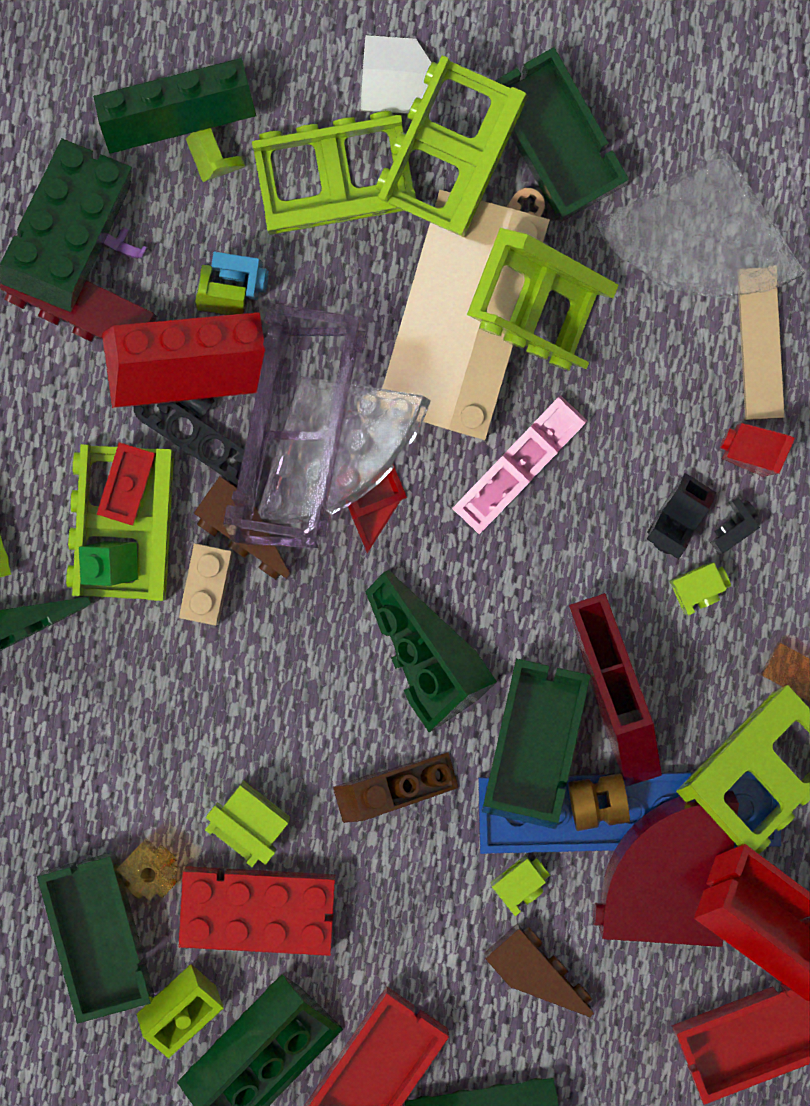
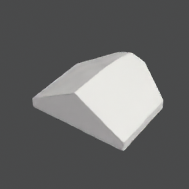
M365 36L361 111H392L395 114H409L415 98H423L428 87L424 83V78L431 65V61L417 39Z

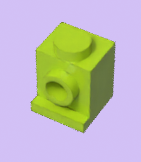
M709 562L669 580L684 615L688 616L695 613L693 605L698 604L700 609L720 601L719 593L731 587L722 566L717 568L714 562Z
M525 854L490 883L513 915L517 916L521 912L518 904L524 901L527 905L538 898L544 892L541 886L546 883L545 880L551 875L538 858L531 862Z

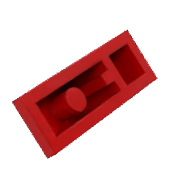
M740 423L736 425L735 430L728 428L720 445V448L725 450L722 459L761 477L780 474L795 438L783 433Z

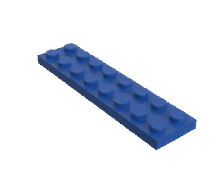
M748 771L728 790L734 792L739 802L738 817L752 832L779 804L759 780ZM694 772L662 773V776L628 787L625 786L630 822L609 826L605 821H600L598 828L577 831L575 827L568 782L590 779L593 784H596L600 777L615 774L569 775L565 787L566 791L560 819L556 829L483 813L482 808L489 777H478L480 854L614 851L623 836L644 815L663 803L680 797L676 790ZM597 795L599 809L607 808L606 795ZM775 829L768 837L771 841L768 847L781 846V830Z

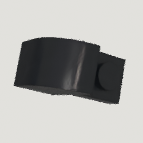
M684 473L647 531L649 533L647 540L652 542L659 551L671 554L679 560L687 549L694 530L710 510L717 492Z

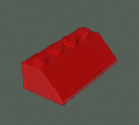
M260 312L113 325L102 332L112 408L259 393L265 355Z

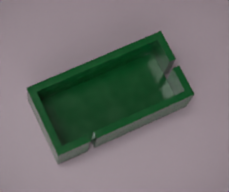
M555 47L524 64L522 70L524 79L520 80L521 72L516 68L496 79L495 82L509 88L514 87L525 92L528 96L511 137L561 223L625 187L629 178L613 150L606 153L603 159L599 154L606 149L609 143Z
M61 138L17 228V236H13L0 262V284L71 312L128 194L131 185L132 167L102 154L96 160L93 158L92 150Z
M516 658L482 812L556 829L560 819L566 791L565 787L568 782L591 675L557 668L552 682L546 680L549 671L548 665Z
M113 851L84 859L77 866L76 862L42 871L37 876L77 1024L151 1004L155 994L146 963L138 964L141 962L144 954L116 852Z

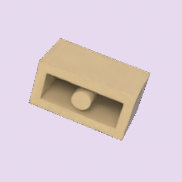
M194 544L179 618L215 626L219 625L234 551Z

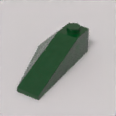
M390 570L383 572L365 591L381 633L385 636H390L396 655L392 656L391 659L395 669L402 667L410 687L404 689L406 698L428 732L435 730L478 701L497 683L477 651Z
M93 597L0 610V651L94 604Z

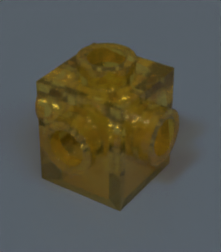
M145 838L117 868V871L127 879L124 885L134 896L139 899L145 896L150 901L156 894L163 898L177 883L173 876L179 868L174 865L177 859L168 849L162 845L156 848ZM145 868H152L156 876L148 875Z

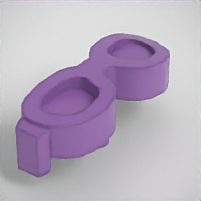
M122 227L117 238L108 234L104 242L105 245L125 256L135 259L143 258L148 247L143 246L140 249L123 242L129 229Z

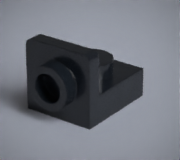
M736 497L728 502L740 519V522L736 524L731 519L714 531L717 538L710 543L718 554L725 553L760 528L756 523V520L760 517L747 499L742 502L739 497Z

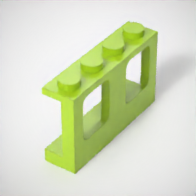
M442 55L438 63L432 62L424 78V83L428 87L422 99L419 97L415 98L408 114V118L412 122L406 134L401 132L398 135L392 149V154L396 155L390 169L386 167L383 169L376 189L380 190L378 198L464 238L528 96L521 90L514 87H506L453 63L448 57ZM446 80L457 82L488 96L491 100V105L477 135L473 138H467L429 119L431 108L442 84ZM415 150H420L445 161L459 170L457 180L446 204L442 208H435L398 190V181L411 153Z
M381 111L371 114V120L356 122L354 117L333 121V127L319 129L318 124H309L297 127L294 134L282 136L281 131H269L259 134V140L252 141L269 235L404 211L378 198L380 190L376 189V185L356 188L352 185L344 145L349 137L385 132L389 137L392 153L398 135L401 132L403 133L401 115L393 116L392 111ZM311 145L315 149L322 187L320 194L289 201L280 200L277 196L271 154L276 150ZM392 154L393 162L396 157V155ZM407 161L397 187L400 192L416 199L409 161Z
M500 228L467 315L481 322L479 329L496 336H501L504 333L503 341L520 348H524L527 345L526 352L545 360L548 359V356L551 357L549 364L567 371H570L572 365L587 369L589 362L574 355L596 296L601 295L614 299L619 285L528 234ZM504 266L519 272L525 279L510 321L487 313V307ZM551 290L570 301L569 310L555 345L534 334Z
M81 444L80 452H74L73 475H79L78 490H72L71 512H76L77 516L76 528L70 527L69 550L75 551L74 565H68L67 588H72V596L165 601L167 594L175 451L157 448L143 449L156 453V457L135 525L132 526L96 515L99 506H93L89 500L92 464L98 461L113 462L117 447ZM92 536L135 539L139 545V580H135L133 583H121L113 586L81 584L79 546L87 545L88 539Z
M789 685L773 691L676 790L685 802L695 799L737 846L746 844L758 854L769 846L771 841L768 837L775 829L778 831L782 830L795 818L792 811L799 804L803 806L810 802V772L800 780L773 750L774 742L794 721L799 722L810 733V708ZM746 771L751 772L779 802L777 807L753 832L724 801L725 793Z

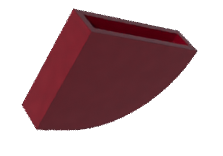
M606 594L570 604V613L587 674L591 675L589 681L625 786L628 787L662 776L654 723Z
M727 791L724 795V801L738 816L739 802L733 791ZM680 796L663 803L644 815L629 829L614 850L604 876L601 903L594 904L593 925L599 926L602 939L723 947V939L695 920L694 916L703 891L710 888L706 882L716 855L733 849L734 841L695 799L685 802Z

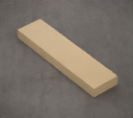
M776 267L737 270L745 420L785 418Z

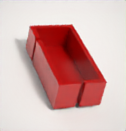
M746 844L716 855L706 882L710 888L703 891L694 919L803 999L810 1001V892Z
M186 866L183 870L179 948L331 956L333 915H326L325 917V914H333L336 874L227 868L224 880H217L220 868Z
M780 983L782 988L780 992H777L772 986L671 1025L702 1103L704 1105L809 1065L810 1001H806L786 985Z
M386 986L304 1106H402L448 1040V1028L421 1009L415 1015L414 1004Z

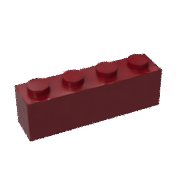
M87 280L71 312L0 284V290L6 293L5 301L22 309H25L28 303L40 309L38 317L57 326L63 320L74 326L71 333L90 342L93 341L95 336L103 340L102 332L113 325L155 322L157 318L153 312Z

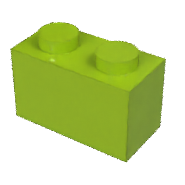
M190 964L153 998L151 1004L145 1005L136 1015L143 1038L169 1059L224 1007L216 985Z

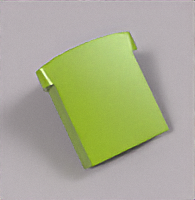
M211 128L193 132L186 138L202 182L245 167L242 156L223 159Z
M202 264L195 300L197 310L226 315L244 314L246 288L211 282L213 268L210 265Z

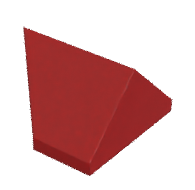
M394 464L338 484L367 553L400 501L407 498Z

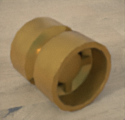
M622 774L600 777L596 784H593L590 779L568 782L571 808L577 831L598 828L600 821H605L609 826L630 822ZM597 795H606L607 808L599 809Z

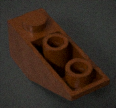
M219 476L194 511V514L200 518L197 525L214 537L218 532H221L231 539L227 546L245 559L251 553L262 561L258 568L275 580L280 575L287 579L291 573L253 499Z
M449 752L333 786L343 823L365 821L459 788Z
M517 923L484 952L485 959L511 988L587 1017L594 1015L589 1005L593 998L580 983L574 987L564 977L569 971L555 955L549 959L539 948L544 943L530 927L523 930Z

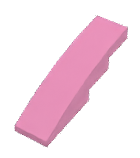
M560 395L452 509L480 534L582 428L587 420Z

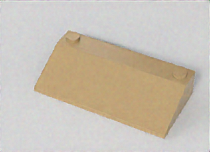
M439 190L435 208H442L446 204L451 192ZM481 201L464 238L430 222L377 408L482 440L486 439L513 345L503 341L504 333L501 336H496L479 329L481 322L468 316L467 313L499 229L504 228L525 233L543 242L550 219ZM507 266L502 268L487 307V313L510 321L524 285L525 279L522 274Z

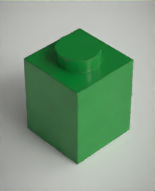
M104 541L79 546L81 584L113 586L139 580L137 542Z

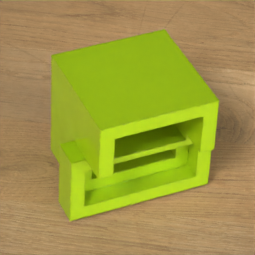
M243 780L223 806L217 802L205 818L210 823L205 831L210 835L211 833L215 834L247 860L246 863L249 866L253 867L258 859L266 865L277 849L272 843L287 826L290 816Z

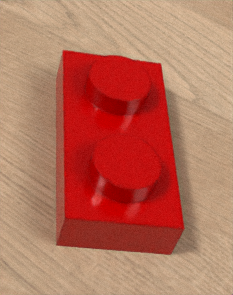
M118 443L96 515L132 526L135 525L156 453L124 443Z

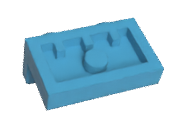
M213 252L211 267L220 272L219 277L225 280L244 282L245 276H249L246 296L250 299L258 300L259 292L266 293L269 271L263 268V262L260 259Z

